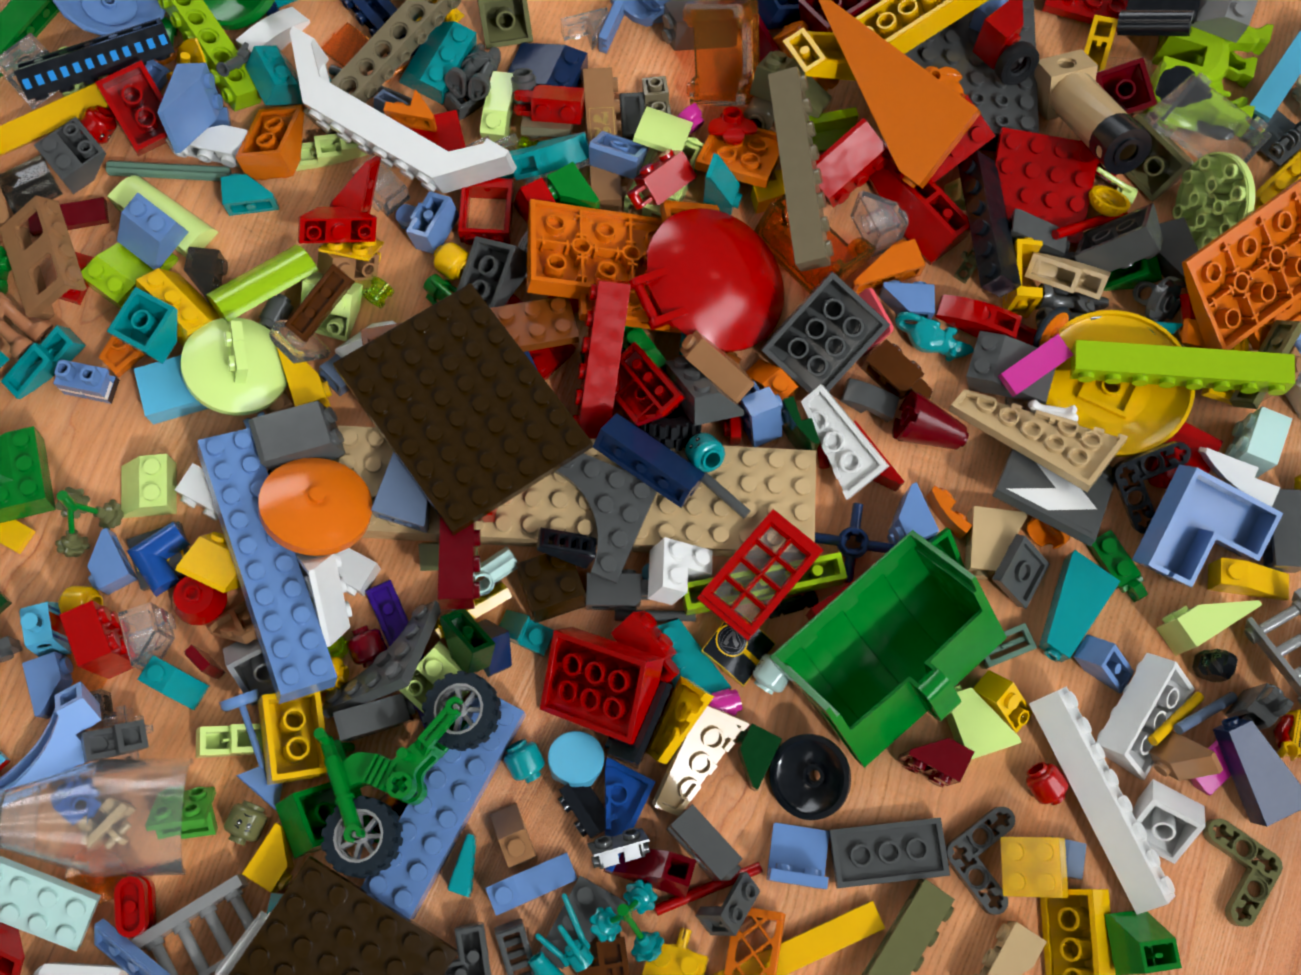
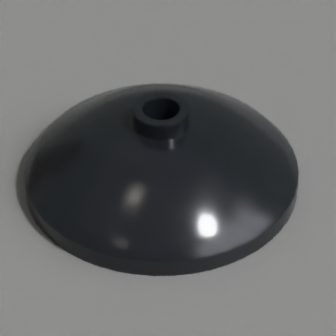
M802 734L788 739L776 751L770 766V784L775 798L787 812L800 819L819 820L834 814L845 803L851 787V771L847 758L834 742L820 735ZM815 770L820 773L819 780L814 778L813 773Z

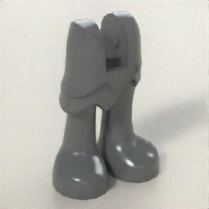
M479 43L465 57L461 65L462 69L453 67L445 75V83L449 90L456 96L464 97L468 89V96L471 100L478 101L484 99L491 89L489 78L492 76L493 71H497L501 61L499 48L492 47L489 52H485V46Z
M1041 283L1039 288H1043V298L1035 307L1036 310H1039L1036 314V324L1039 327L1044 318L1053 309L1058 307L1070 308L1072 320L1086 313L1107 308L1109 306V299L1100 297V300L1081 293H1071V296H1059L1054 294V289L1051 285ZM1101 316L1092 317L1090 319L1095 320L1101 318Z

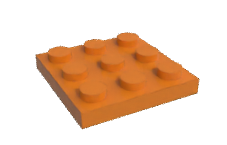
M757 127V134H745L743 142L737 146L727 144L723 140L722 135L709 134L695 161V169L707 173L713 154H717L738 181L766 188L780 160L776 132Z

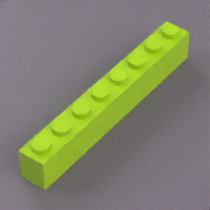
M1076 340L1071 349L1073 356H1071L1070 379H1078L1080 382H1092L1094 380L1105 381L1107 384L1126 382L1132 383L1134 386L1155 384L1162 388L1184 386L1189 390L1212 388L1217 392L1241 390L1245 394L1268 392L1269 395L1273 396L1286 394L1295 385V354Z

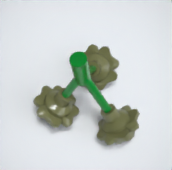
M67 487L65 491H59L56 496L58 502L55 508L62 510L61 515L63 517L68 516L69 530L66 531V536H62L61 540L55 542L57 552L63 553L69 558L79 557L85 550L90 548L88 537H81L75 529L74 518L78 519L81 513H93L94 517L100 519L99 527L103 529L107 527L110 530L119 526L124 513L121 510V505L116 503V500L111 499L109 503L104 504L103 508L99 506L93 508L87 506L90 498L86 495L83 496V489L75 490Z

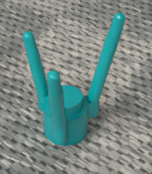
M563 893V902L579 940H573L563 925H558L559 932L568 944L564 949V954L541 934L537 933L535 938L557 956L565 967L571 965L575 972H581L593 962L594 957L589 951L591 945L584 936L568 896Z

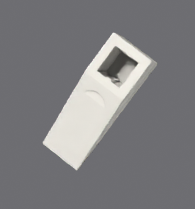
M227 125L210 127L181 153H175L168 137L166 142L172 152L179 157L186 158L189 156L198 158L206 163L213 161L234 168L235 166L240 167L235 156L248 131Z

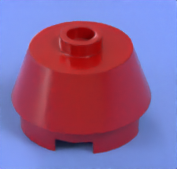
M186 576L177 583L172 598L173 609L183 622L190 625H205L221 615L227 605V592L222 593Z

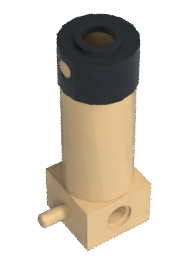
M1082 49L1039 59L1034 77L1037 81L1038 111L1046 120L1060 117L1089 148L1093 156L1103 167L1112 174H1125L1142 164L1149 155L1152 147V138L1133 116L1129 115L1096 82V75L1098 72H1101L1097 71L1098 65Z

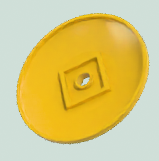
M1103 310L1086 313L1068 321L1059 329L1060 337L1070 351L1076 340L1182 347L1178 340L1158 323L1144 316L1126 311ZM1101 316V318H1097L1095 320L1090 319L1092 317ZM1070 357L1056 367L1047 402L1044 404L1062 408L1075 405L1078 408L1076 414L1079 417L1077 421L1079 426L1092 430L1094 427L1102 428L1104 433L1118 436V434L1128 436L1124 445L1115 455V457H1127L1156 448L1170 440L1188 418L1193 406L1195 390H1189L1184 386L1162 388L1155 384L1134 386L1132 383L1121 382L1116 384L1118 387L1117 392H1109L1105 388V381L1080 382L1078 379H1070Z

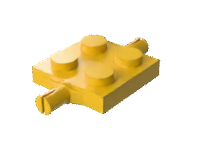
M681 927L677 943L663 944L661 947L662 952L658 958L651 962L646 961L642 975H704L708 956L692 952L687 948L692 931Z

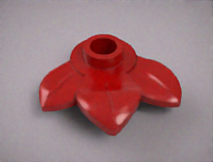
M729 106L723 110L719 118L711 120L708 126V133L710 135H722L723 140L727 144L737 146L743 142L745 134H757V125L754 121L744 118L740 108Z

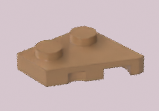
M246 601L241 602L213 621L205 624L211 634L243 644H248L258 639Z

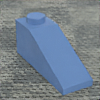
M564 853L485 889L497 916L576 881L578 878L568 854Z

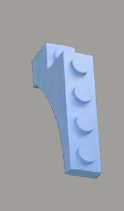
M81 681L54 695L55 709L40 739L22 760L0 777V809L21 796L32 793L41 785L59 778L70 769L85 763L80 734L85 732V729L92 728L102 719L99 702Z

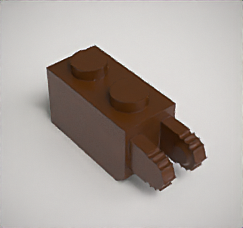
M887 339L866 358L861 368L884 390L896 395L900 399H903L912 391L921 393L930 399L933 392L922 379L925 373L922 372L919 364L913 360L910 361L898 345L891 344Z

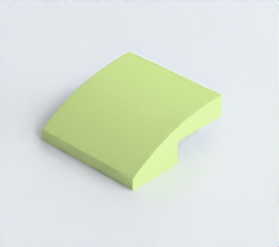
M647 106L634 135L633 142L661 152L668 149L684 150L693 122Z

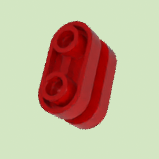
M128 876L121 879L114 890L115 927L117 932L123 937H137L156 925L155 885L150 878L144 876Z

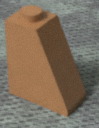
M696 330L683 340L682 347L679 349L683 356L737 404L755 385L737 362Z

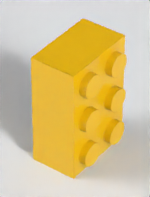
M320 691L281 704L278 703L275 693L262 695L258 700L267 785L326 776L325 758L320 743L313 735L314 730L317 728L325 730Z

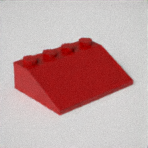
M575 627L554 630L539 710L630 745L634 744L659 686L664 658Z

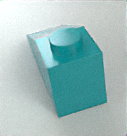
M713 154L705 177L703 204L717 205L721 212L731 215L734 208H739L743 194L739 193L740 183L721 157Z

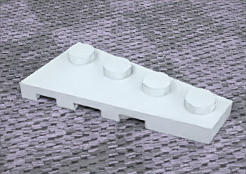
M820 384L801 401L808 418L813 420L823 451L831 463L836 479H838L843 489L842 492L846 500H849L887 469L889 465L824 385Z

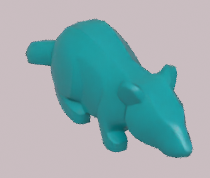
M900 312L896 316V326L908 334L912 346L920 352L946 355L945 359L948 362L974 352L971 345L953 338V335L957 333L955 328L948 327L942 330L940 329V322L911 312ZM904 320H914L917 321V323L908 324L904 322Z

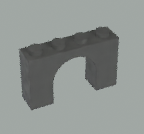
M693 804L666 829L689 856L697 860L696 863L712 881H729L741 869L738 865L742 860L741 856Z

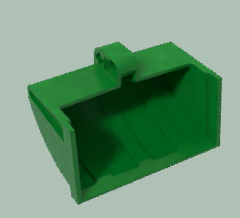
M912 530L769 658L801 690L808 701L836 732L852 756L865 768L926 712L940 722L962 702L954 687L1007 637L976 576Z

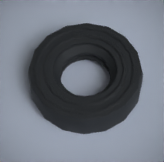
M1026 41L1016 42L1003 51L996 62L995 73L998 78L1007 85H1016L1027 79L1038 65L1039 53L1030 42ZM1024 57L1020 65L1010 70L1014 62Z

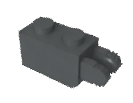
M622 570L617 584L587 573V610H636L640 607L641 600H650L648 599V580H641V574H636L635 570Z
M1265 683L1243 690L1238 696V700L1232 704L1225 716L1228 718L1237 716L1239 719L1252 720L1257 728L1262 730L1270 728L1280 716L1288 713L1294 702L1283 696V691L1275 685Z

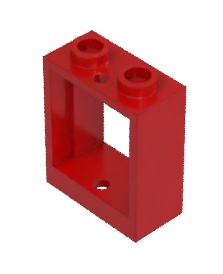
M495 178L462 188L458 225L461 243L473 245L475 236L511 244L515 192L513 179ZM471 198L505 199L504 230L468 228Z

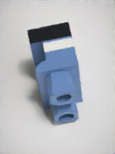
M60 360L54 372L56 377L53 384L63 394L112 404L120 380L116 376L109 375V370L106 368Z

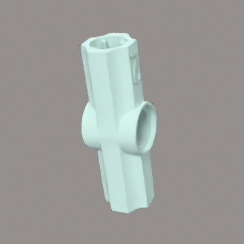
M507 546L482 562L481 571L475 572V580L480 576H485L483 580L475 581L480 582V596L489 594L493 590L495 583L517 569L516 563L519 562Z

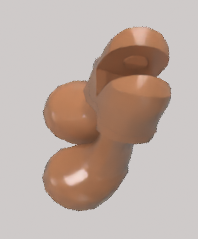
M0 291V335L9 343L12 356L20 359L33 343H39L43 340L53 325L46 320L36 323L31 321ZM4 315L27 337L21 336L3 320Z

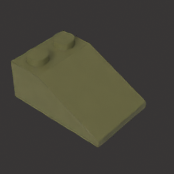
M770 51L756 67L750 95L772 102L768 74L796 66L802 75L805 73L793 58L787 57L784 52ZM806 76L809 89L805 90L806 98L809 97L812 105V113H809V115L819 118L831 102L832 96L812 77Z

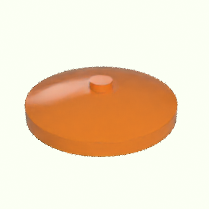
M301 458L281 465L266 478L259 493L258 514L264 530L279 545L299 554L324 556L344 551L361 539L370 524L373 504L371 493L366 483L349 467L324 458Z

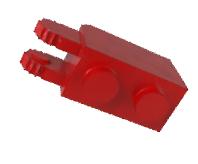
M538 85L534 87V90H516L513 92L515 100L531 102V104H516L514 106L516 115L529 116L531 121L581 125L584 114V88Z

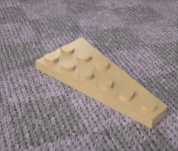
M966 389L956 398L949 409V412L1087 493L1128 438V436L1118 434V436L1106 434L1104 429L1094 427L1093 430L1079 426L1077 421L1036 410L1035 413L1021 409V405L1012 403V406L997 402L994 397Z

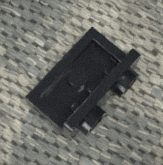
M568 783L559 789L562 796L558 800L567 813L572 810L578 820L574 824L582 837L588 834L592 840L605 831V808L591 786L571 787Z

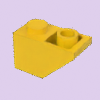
M990 670L984 674L973 688L1016 734L1033 714L1014 682Z

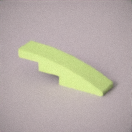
M336 134L314 136L315 142L302 143L301 160L296 171L342 163L366 156L367 154L357 147V143L352 140L350 143H347Z

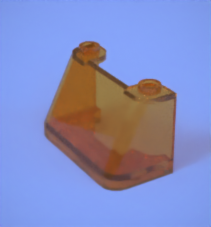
M689 1L685 4L683 10V20L687 22L689 27H693L695 77L687 84V96L690 97V105L696 103L697 105L746 107L754 97L750 95L756 67L760 63L758 1Z
M785 194L770 202L754 230L770 248L777 263L808 293L818 285L829 271L834 272L844 282L869 260L877 250L868 240L862 237L855 238L848 244L830 227V231L826 233L827 240H831L834 255L830 256L831 265L801 272L795 265Z

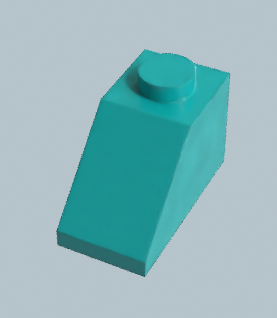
M236 173L221 177L222 204L229 216L279 210V204L274 194L247 174L241 175Z
M154 655L137 679L192 710L197 708L210 687Z

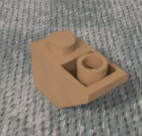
M318 252L317 268L324 275L331 265L334 264L353 280L377 279L380 255L376 253L368 262Z

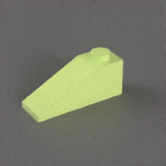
M493 71L490 80L491 89L485 99L480 126V135L483 142L488 138L498 145L508 146L514 106L511 83L513 73Z

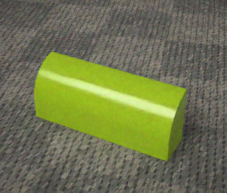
M294 245L206 295L219 317L229 322L318 272L319 269L304 248Z

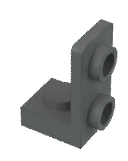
M741 872L722 906L700 907L695 916L710 935L736 936L759 895L760 889L747 872Z

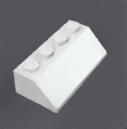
M1146 653L1143 660L1138 663L1130 683L1125 686L1117 706L1112 709L1104 729L1097 736L1096 743H1099L1103 748L1105 757L1141 780H1145L1154 764L1149 754V751L1154 746L1149 743L1148 737L1188 700L1195 690L1178 663Z

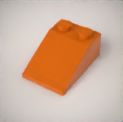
M303 105L258 110L235 156L244 174H247L254 180L294 176L301 160L303 111L305 110Z

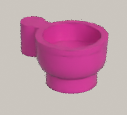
M696 103L685 108L677 116L693 122L690 134L698 130L705 122L702 118V112Z

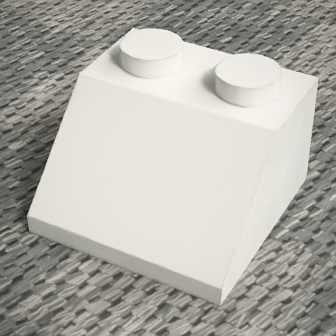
M1154 779L1138 797L1132 811L1136 821L1143 825L1147 835L1146 840L1151 849H1154L1158 856L1173 864L1178 861L1206 827L1204 805Z

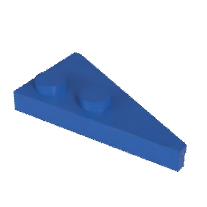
M609 757L605 761V836L612 837L622 834L627 829L634 828L656 781ZM616 865L605 868V871L612 874Z

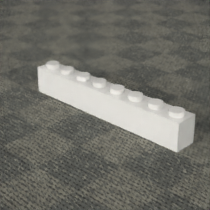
M192 463L175 491L182 496L181 502L191 508H195L196 505L204 509L203 514L217 521L218 515L203 469ZM350 548L338 552L342 567L338 568L339 576H343L347 593L355 596L356 593L365 596V591L370 588L381 568L373 560Z
M1066 686L1029 703L1136 914L1138 915L1169 904L1176 896L1174 894L1173 882L1168 876H1165L1160 867L1161 861L1157 852L1149 846L1143 825L1136 821L1129 798L1122 794L1118 786L1119 780L1116 773L1109 769L1105 761L1103 748L1099 743L1095 742L1091 734L1092 728L1089 721L1082 717L1078 709L1076 696Z

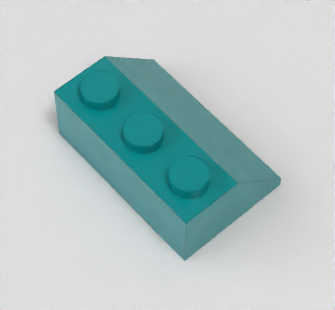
M455 21L443 22L440 26L435 27L428 35L427 40L418 48L400 78L399 83L417 90L418 93L443 105L445 93L450 91L445 83V75L453 67L462 69L461 65L465 57L477 46L476 32Z

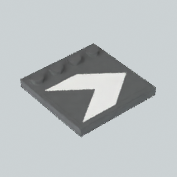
M1011 449L992 496L1091 546L1096 541L1113 489V467L1108 465L1087 493L1023 454Z

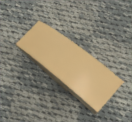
M1034 252L1024 277L1070 293L1078 292L1100 300L1111 272L1077 261Z

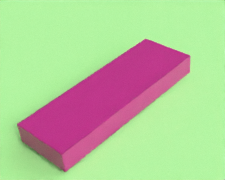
M1057 334L998 375V378L1011 396L1014 397L1073 356V353L1059 334Z

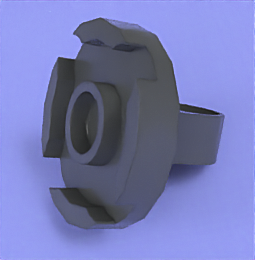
M1173 276L1164 278L1158 285L1149 281H1142L1134 287L1133 297L1138 303L1146 306V318L1154 322H1164L1166 319L1172 320L1181 307V288H1186L1183 280ZM1146 287H1151L1152 293L1150 297L1142 300L1141 291Z

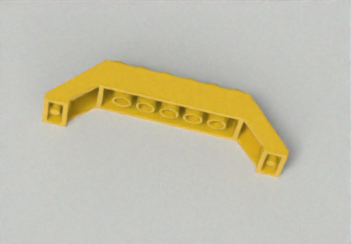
M882 0L855 18L905 54L988 0ZM803 27L783 40L785 47L806 76L856 81L833 32L806 31Z

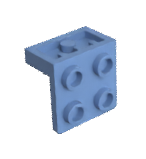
M774 823L766 880L827 889L829 877L824 876L829 831Z

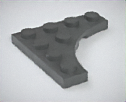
M583 453L554 473L569 481L583 494L593 513L598 533V545L591 574L617 584L657 491L631 473Z
M433 601L426 605L421 604L412 612V618L402 633L386 651L381 652L375 658L374 663L355 678L342 685L340 689L336 687L334 690L329 691L325 696L326 701L322 707L323 715L328 719L333 717L334 712L368 703L408 687L441 613L439 603Z

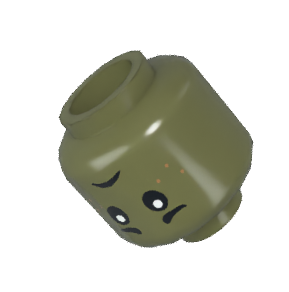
M245 800L242 804H235L224 824L225 831L231 834L229 840L245 846L246 841L256 842L268 820L266 814L263 813L265 808Z

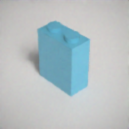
M181 355L166 359L163 364L155 362L134 368L144 414L153 425L209 409L197 401L184 384L180 366Z

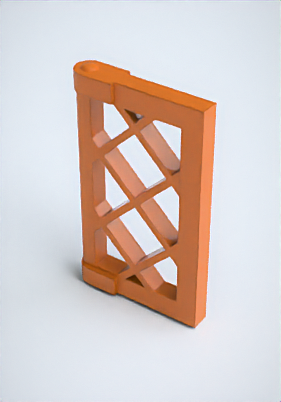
M751 907L747 917H752L756 924L744 933H741L739 929L736 936H730L724 975H733V971L738 969L741 975H745L740 966L753 956L763 969L758 975H776L786 914ZM767 920L776 922L775 934L771 939L761 926ZM759 927L768 941L754 951L745 939V936ZM742 939L751 954L737 963L735 958L738 941ZM771 945L770 966L765 968L756 954Z

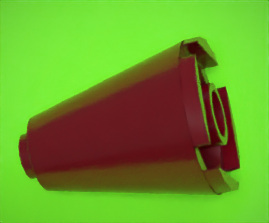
M914 391L910 392L902 402L899 410L903 412L900 419L895 417L892 429V437L898 441L953 450L959 449L960 446L963 447L969 438L967 427L921 393Z

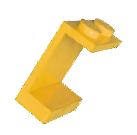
M1025 237L1017 239L1013 245L1021 286L1003 296V308L1028 318L1043 298V288L1022 286V267L1029 266L1033 253L1039 252L1043 246V241Z

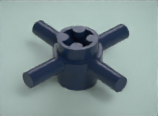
M853 503L850 527L844 529L839 536L815 532V543L837 546L838 551L845 557L844 566L847 579L844 583L853 581L856 559L862 557L867 551L887 553L894 547V544L869 540L867 534L860 529L863 504ZM850 536H855V541L860 543L859 548H850L848 550V547L845 545Z

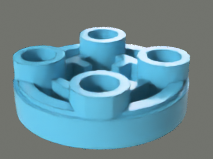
M581 731L564 733L556 738L550 746L548 766L551 776L555 781L564 785L569 783L571 787H589L598 778L603 769V748L598 740L588 733Z

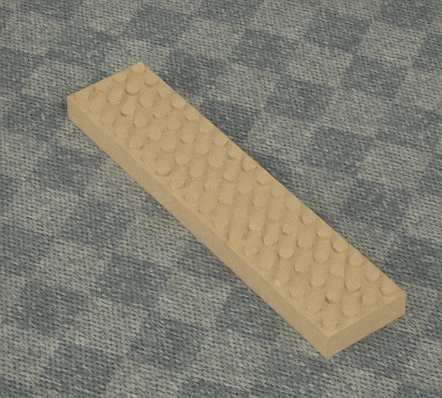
M338 425V429L344 437L342 444L345 454L334 461L349 467L363 479L371 493L373 504L393 450L377 427ZM590 439L594 445L596 439ZM723 446L725 449L723 463L716 470L707 473L751 510L748 516L743 519L702 482L695 493L689 496L682 508L657 492L631 552L650 553V550L666 537L713 550V556L732 557L773 509L815 542L816 450ZM593 447L584 452V454L623 469ZM682 447L681 451L670 449L686 461L688 460L684 447ZM554 472L499 506L495 514V522H483L482 518L481 521H476V530L481 531V544L537 547L538 533L542 527L594 537L597 539V550V527L587 500L569 481ZM430 504L429 529L425 533L377 518L372 512L368 529L361 538L439 542L440 516ZM772 527L760 539L775 553L786 541ZM790 543L780 557L784 560H803L806 558V555ZM755 544L745 558L770 559L771 556Z

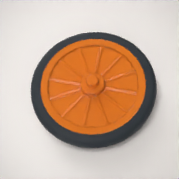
M1058 307L1044 318L1034 336V347L1039 348L1057 334L1060 336V328L1071 320L1068 308Z

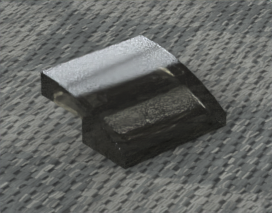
M41 154L0 174L2 193L14 215L35 196L54 199L63 194Z

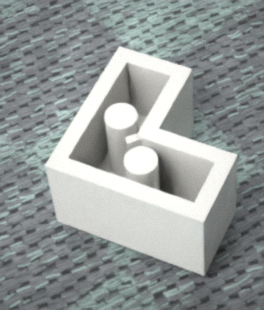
M664 537L650 550L648 599L673 605L687 594L688 582L709 578L712 575L713 550Z

